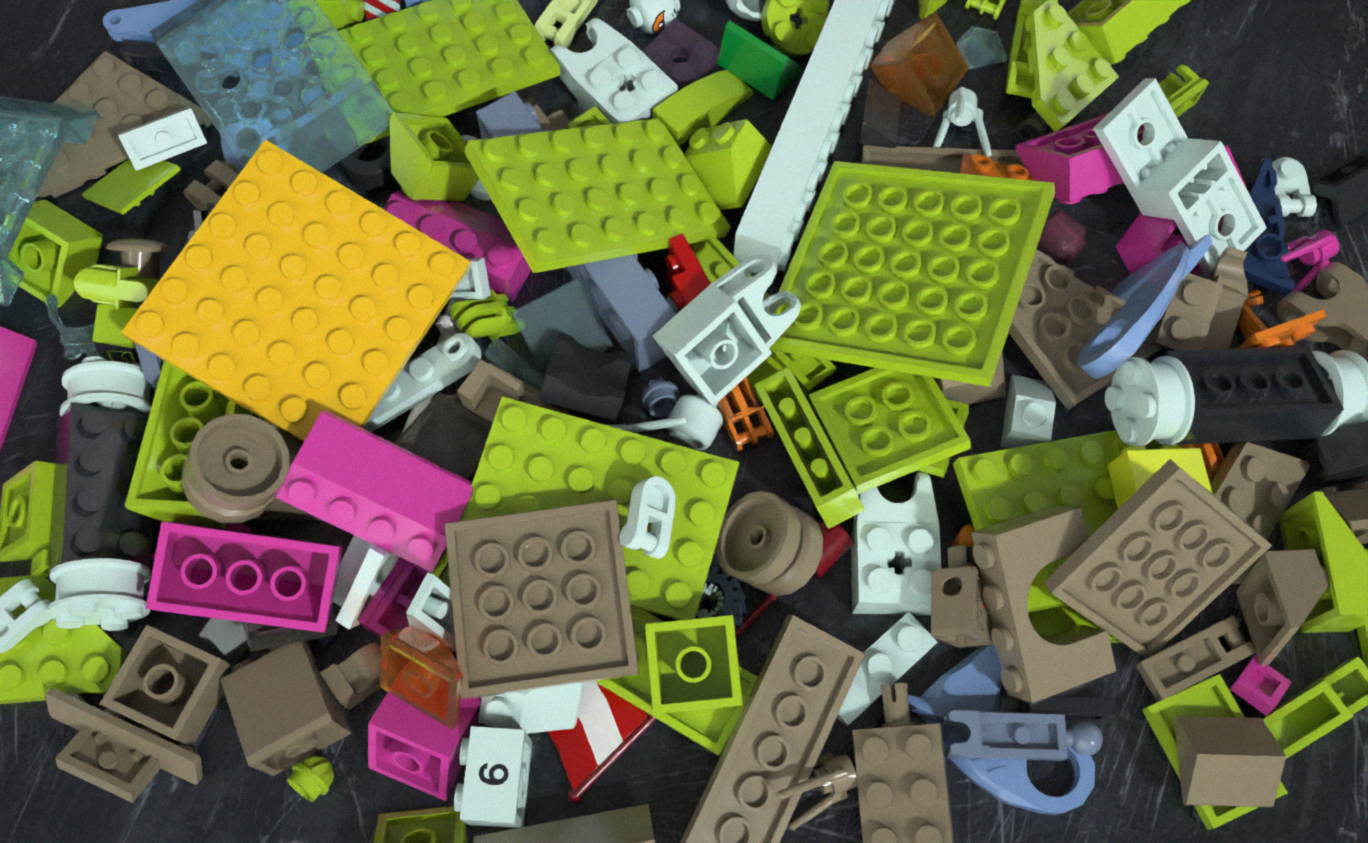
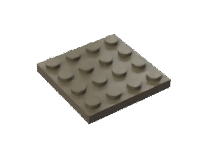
M1169 459L1043 583L1051 594L1102 629L1108 630L1109 634L1147 659L1162 649L1272 545L1241 517Z
M617 500L445 523L461 699L639 675L623 546L620 544L621 528Z

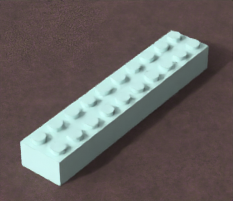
M835 0L735 235L733 256L740 263L755 255L765 254L771 256L777 265V273L772 284H774L778 271L785 273L792 255L790 250L793 242H798L804 226V215L806 211L810 212L817 192L815 191L817 183H821L828 166V156L835 151L840 136L839 129L841 124H846L852 106L850 104L852 97L856 98L863 77L861 75L863 70H867L874 52V49L871 48H873L874 43H878L885 25L881 21H884L885 16L889 17L895 0ZM765 266L755 269L751 273V275L754 277L755 275L760 273L765 268Z

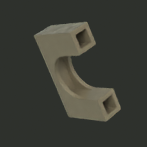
M1053 505L971 532L974 542L973 556L976 564L979 566L984 587L982 597L989 609L993 627L991 637L995 647L998 649L1002 667L1001 681L1009 696L1035 703L1116 671L1108 630L1079 625L1042 638L1033 628L1028 615V593L1037 573L1050 562L1072 555L1088 539L1081 507Z

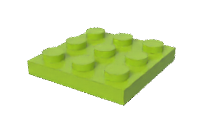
M873 368L808 395L810 405L857 495L971 449L969 436L933 377Z

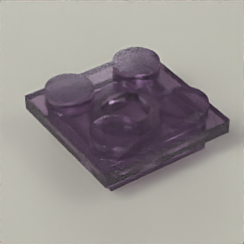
M675 18L642 52L678 85L679 91L703 78L718 62L720 48ZM683 57L688 61L685 63H675L672 59Z

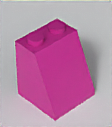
M419 642L368 723V768L444 801L449 796L462 767L460 765L462 739L470 737L471 726L480 727L482 724L478 722L482 697L461 699L456 657L451 656L444 649L432 648Z

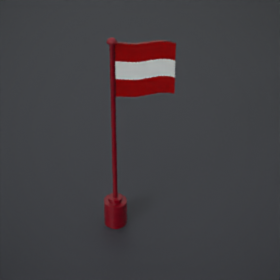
M823 519L818 522L823 535L822 557L816 572L812 575L813 578L818 580L853 546L851 538L840 525L837 524L828 529ZM769 594L743 620V626L735 628L736 639L779 596ZM594 681L584 682L576 726L573 729L547 731L558 749L572 789L569 788L567 795L573 803L581 802L580 796L656 720V718L651 715L647 716L646 712Z

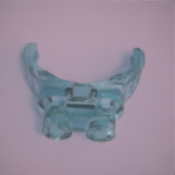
M56 295L47 296L46 306L48 308V315L51 322L60 332V344L64 346L63 356L67 359H79L80 354H86L88 357H101L92 341L95 322L80 328L63 325L58 316V300Z

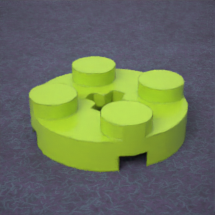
M767 0L762 11L763 31L766 36H770L771 40L776 44L773 47L780 53L790 57L806 55L814 50L829 15V1ZM796 12L802 18V25L799 26V29L795 28L794 21H790V15H794Z

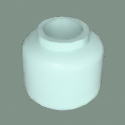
M699 393L697 396H681L668 418L685 417L687 423L666 428L669 433L668 440L672 444L690 449L706 450L723 424L722 414L717 409L718 403L712 406Z

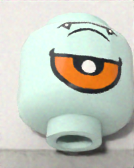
M629 0L630 8L627 9V15L635 28L640 27L644 32L653 34L676 21L677 11L680 10L679 0Z

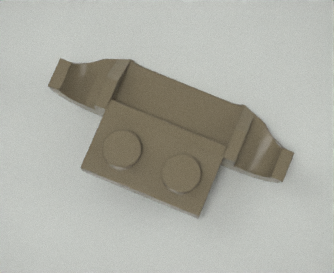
M1228 246L1217 259L1209 279L1189 273L1181 281L1162 318L1158 321L1151 345L1169 351L1229 349L1243 304L1248 298L1247 279L1243 268L1247 252Z

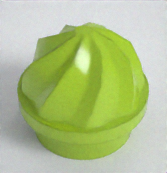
M308 756L292 766L293 773L289 776L287 782L302 797L314 802L320 794L326 795L334 778L332 766L327 758Z

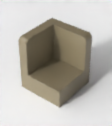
M483 360L478 362L457 390L462 406L493 424L502 396L521 402L525 399L519 382Z

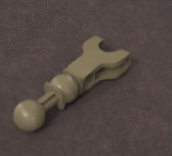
M1331 262L1319 271L1316 288L1326 300L1314 299L1300 291H1296L1286 295L1277 303V316L1282 323L1324 309L1327 317L1313 326L1316 330L1315 333L1303 338V340L1334 343L1343 350L1358 353L1368 363V285L1362 276L1344 264Z

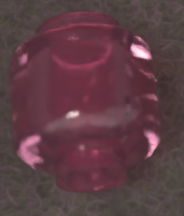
M1058 210L1047 216L1037 250L1051 257L1059 265L1064 262L1070 265L1088 244V240L1085 239L1086 227L1066 211Z

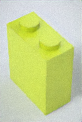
M1176 444L1153 450H1146V446L1136 447V445L1123 449L1121 455L1107 465L1117 509L1169 459L1212 493L1201 449H1183L1182 445Z

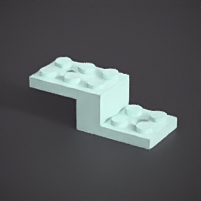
M1145 78L1093 128L1142 215L1174 220L1188 246L1204 235L1209 234L1211 236L1212 244L1198 262L1205 276H1210L1217 259L1228 246L1244 251L1267 228L1222 142L1188 138L1156 78ZM1143 124L1145 128L1143 131V140L1139 143L1137 139V132L1139 127ZM1223 216L1224 218L1221 224L1222 230L1219 232L1218 222L1220 218Z

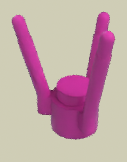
M1320 230L1309 237L1302 236L1295 241L1287 243L1290 252L1281 256L1282 262L1298 257L1303 264L1313 266L1294 286L1292 292H1301L1318 275L1319 271L1329 264L1328 259L1339 252V242L1330 231Z

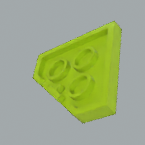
M1047 0L1025 19L1026 31L1031 33L1032 46L1027 49L1029 74L1034 75L1035 90L1031 92L1032 106L1055 132L1065 126L1119 76L1112 69L1110 63L1092 45L1088 37L1067 15L1065 9L1056 0Z
M26 575L0 578V597L18 582L31 579L38 587V595L42 600L47 599L51 603L55 601L56 584L48 577ZM19 606L12 613L18 618L26 611V608ZM52 618L46 624L32 630L14 647L4 653H0V704L46 700L45 694L51 688H55L63 693L73 692L81 697L105 695L125 662L128 651L116 640L112 639L99 625H84L72 629L59 628L56 626V620Z

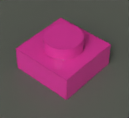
M1254 656L1244 667L1230 687V690L1267 716L1276 707L1292 682L1269 665L1260 666L1258 658Z

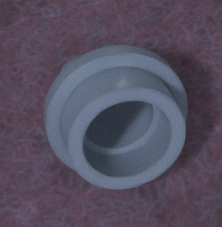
M662 377L659 380L651 379L643 387L641 402L644 409L650 412L652 416L664 418L670 415L680 398V393L677 386L671 381H665Z

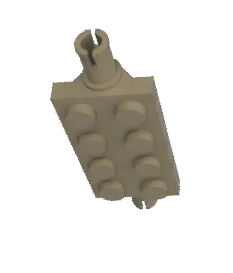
M894 683L896 701L894 698V687L891 684L880 685L885 724H881V728L853 730L863 843H954L941 724L915 725V722L910 721L907 683Z

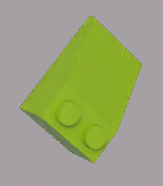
M1313 492L1283 512L1279 519L1284 549H1314L1318 561L1325 568L1328 577V588L1300 626L1301 633L1350 632L1368 624V553L1323 492Z

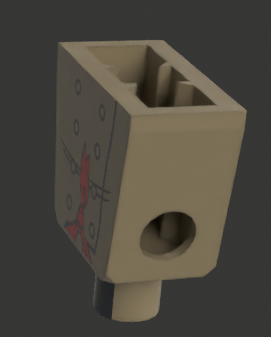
M970 546L949 547L947 549L948 568L935 569L931 574V636L958 648L994 645L991 637L993 627L989 609L982 597L984 587L981 573L978 568L974 567L973 548Z

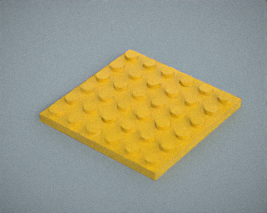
M265 139L121 333L125 338L304 443L323 409L361 428L364 427L470 269L471 261Z

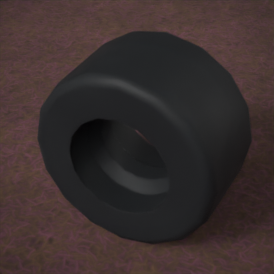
M347 127L339 137L336 150L341 168L349 182L358 189L369 192L384 191L398 184L391 173L390 136L358 146L349 127ZM380 150L385 152L382 157L374 161L366 162L360 160L364 154L370 151Z

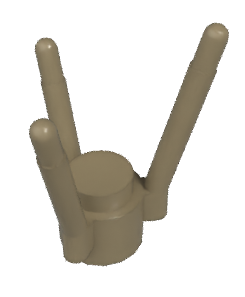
M829 752L819 756L814 766H819V768L814 769V778L778 791L777 797L779 799L795 796L819 787L822 794L830 793L789 822V829L794 830L832 804L847 799V790L858 787L857 774L847 754L833 757L832 753Z

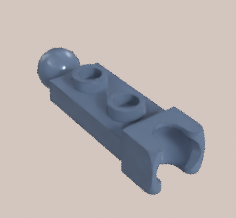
M950 710L942 715L941 720L943 725L956 727L963 735L962 743H953L950 747L944 749V756L949 759L983 758L1064 761L1068 759L1067 747H1071L1078 754L1089 756L1098 752L1103 742L1101 730L1094 723L1080 721L1072 725L1070 729H1066L1065 714Z

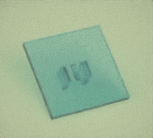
M580 278L511 312L544 377L559 332L573 336L580 344L595 351L603 352L613 346Z

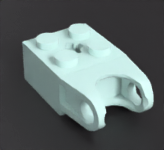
M593 18L586 23V33L594 46L591 50L576 53L559 45H555L549 50L560 65L559 77L577 99L578 106L584 112L596 106L612 124L653 119V109L678 92V85L637 46L598 18Z
M765 254L755 255L741 262L711 283L652 336L689 385L712 406L772 354L769 348L799 315L801 303L797 296L789 291H782L763 300L765 291L771 285L777 273V265L771 256ZM765 266L760 273L749 278L755 269ZM790 303L784 312L774 314L780 306Z
M917 471V475L914 476L910 500L906 502L893 503L886 500L879 493L877 487L858 494L865 511L854 516L851 540L853 542L851 547L852 614L905 615L907 612H910L912 615L931 616V574L933 570L941 569L940 527L930 476L928 473ZM896 564L902 569V573L900 575L895 574L894 568H889L888 566Z

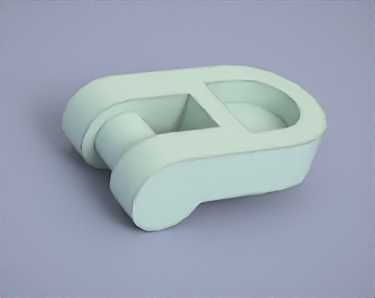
M1278 158L1272 163V166L1276 171L1278 182L1275 187L1277 205L1282 206L1283 217L1288 216L1289 213H1296L1299 217L1313 216L1317 203L1315 196L1311 195L1304 166L1293 158Z
M655 476L639 481L634 486L628 520L620 533V544L632 550L642 548L646 555L656 559L662 558L667 553L675 511V493L667 480ZM648 522L652 523L650 533L647 532Z
M31 579L18 582L0 597V653L8 651L36 627L42 626L52 619L47 613L51 602L47 599L42 600L39 597V589ZM19 606H24L26 611L16 618L12 612Z

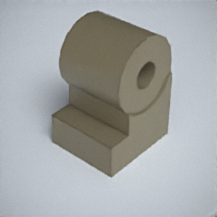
M375 642L360 648L339 665L332 664L321 671L320 674L339 703L350 710L388 682L396 674L397 670L379 643Z

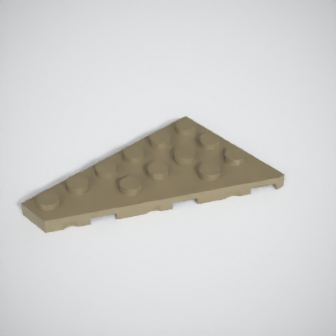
M104 51L0 157V223L7 219L10 206L35 202L49 195L56 198L82 186L87 180L97 179L106 175L105 169L126 159L130 160L118 133L186 107L192 109L199 126L205 124L206 127H209L214 120L206 110Z
M1036 249L1008 333L1065 408L1070 410L1112 382L1117 369L1107 376L1095 380L1080 368L1076 362L1079 353L1089 339L1126 302L1099 285L1094 289L1073 276L1075 271L1065 265L1055 263L1051 257ZM1157 325L1154 326L1131 357H1141L1147 360L1163 349L1151 345Z

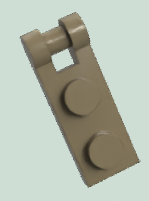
M1234 615L1135 665L1157 702L1257 652L1251 641L1246 643L1238 630V627L1241 625ZM1223 636L1231 651L1226 653L1218 637Z

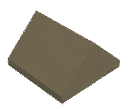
M1174 717L1183 805L1274 806L1286 755L1262 718Z

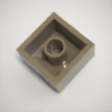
M146 625L101 700L100 705L193 747L224 693L220 679L231 674L233 666L214 655Z

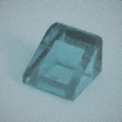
M972 26L956 42L967 69L1002 63L1008 59L998 33L994 30Z

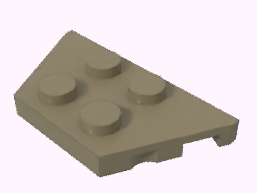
M1235 442L1212 479L1210 486L1215 497L1268 540L1311 465L1308 461L1250 442ZM1253 564L1231 584H1242Z

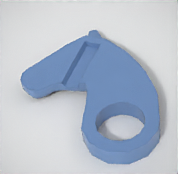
M1209 234L1204 235L1188 247L1182 242L1124 278L1111 293L1123 299L1126 303L1089 339L1079 353L1076 364L1095 380L1107 376L1124 364L1137 351L1157 322L1162 318L1181 281L1208 251L1212 244L1211 236Z
M995 645L980 646L939 677L922 696L908 694L909 710L920 716L924 724H941L944 749L950 747L953 743H962L963 741L962 732L958 728L943 725L941 721L942 715L946 711L973 710L1000 713V691L1002 687L1000 674L1002 667L998 649ZM1067 747L1068 758L1074 769V780L1071 788L1061 797L1047 796L1033 786L1027 774V760L949 759L972 783L1007 805L1040 814L1059 815L1083 805L1094 788L1095 763L1091 755L1078 754L1071 747Z

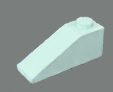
M427 573L406 612L409 627L426 641L456 653L451 589L435 575Z

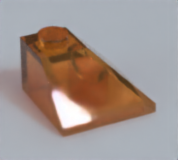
M937 13L928 15L888 41L870 65L886 90L928 116H935L969 69L967 62Z
M413 626L386 631L381 637L380 688L454 730L459 720L463 674L450 648L437 636L430 633L425 634Z

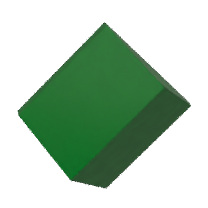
M728 21L725 26L717 64L774 100L799 77L804 68L732 21Z

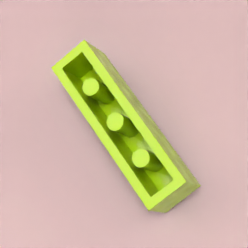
M788 366L754 384L827 528L830 529L865 511L849 477L790 367Z

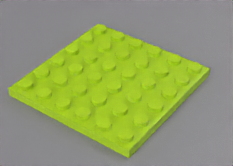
M834 161L778 292L789 291L797 296L801 303L799 315L769 350L990 387L1055 195L1054 183ZM790 303L780 306L774 314L784 312Z

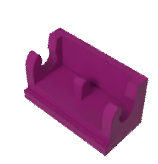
M400 557L357 621L369 632L404 652L416 634L409 627L406 612L426 574H431L432 572Z

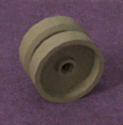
M228 414L212 419L197 432L182 468V488L189 503L203 516L220 523H243L259 517L273 503L289 471V450L282 435L268 422L252 415Z
M758 491L745 495L735 502L726 513L716 545V554L719 565L728 575L749 583L765 593L774 596L788 595L803 587L816 572L822 557L823 535L818 522L810 514L798 507L791 506L787 501L775 494Z

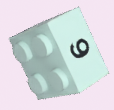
M471 726L470 737L462 739L460 748V765H466L464 784H457L454 797V811L460 812V820L472 827L501 829L524 827L532 752V740L525 730Z

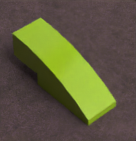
M719 71L689 84L653 109V119L657 118L666 126L680 147L697 130L713 127L750 98L753 95V90L729 71Z
M1351 657L1277 706L1267 716L1262 717L1264 723L1286 755V759L1354 717L1353 714L1368 705V668L1359 657Z

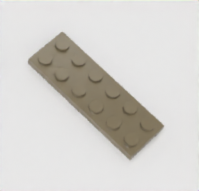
M787 615L680 843H780L802 793L785 799H779L777 793L780 790L809 779L865 653L794 615Z

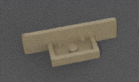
M51 688L45 694L49 715L53 719L79 730L55 758L57 768L131 803L137 799L160 769L194 785H197L203 778L201 757L190 746L186 744H173L161 738L156 731L149 727L142 726L139 728L124 721L119 714L110 709L102 711L91 706L76 693H63L55 688Z

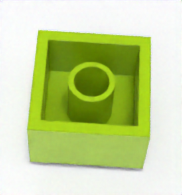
M733 615L645 624L653 714L743 705Z

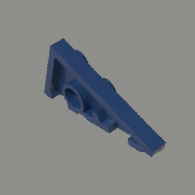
M1265 158L1259 166L1249 195L1267 228L1244 250L1247 252V255L1243 262V268L1247 281L1286 296L1293 291L1295 285L1294 279H1289L1287 262L1281 261V256L1288 253L1289 249L1288 244L1284 240L1286 230L1282 206L1277 205L1275 187L1278 184L1276 171L1272 166V160Z

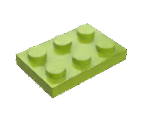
M1220 674L1142 709L1179 779L1180 773L1174 726L1175 716L1245 718ZM1281 780L1275 799L1288 793ZM1194 805L1207 830L1217 828L1258 808Z

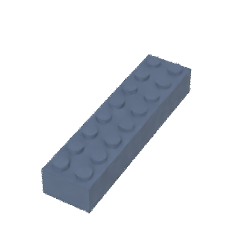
M515 91L476 111L482 139L550 131L548 128L543 130L540 127L537 114L529 102L523 103ZM637 254L565 267L623 351L633 356L632 364L639 373L667 357L652 336L678 314L679 310L671 298L664 299L658 290L659 284L656 277L649 268L643 269L637 261Z

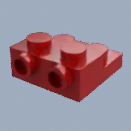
M683 233L669 239V255L665 256L668 267L665 279L671 291L668 297L676 304L679 312L711 284Z

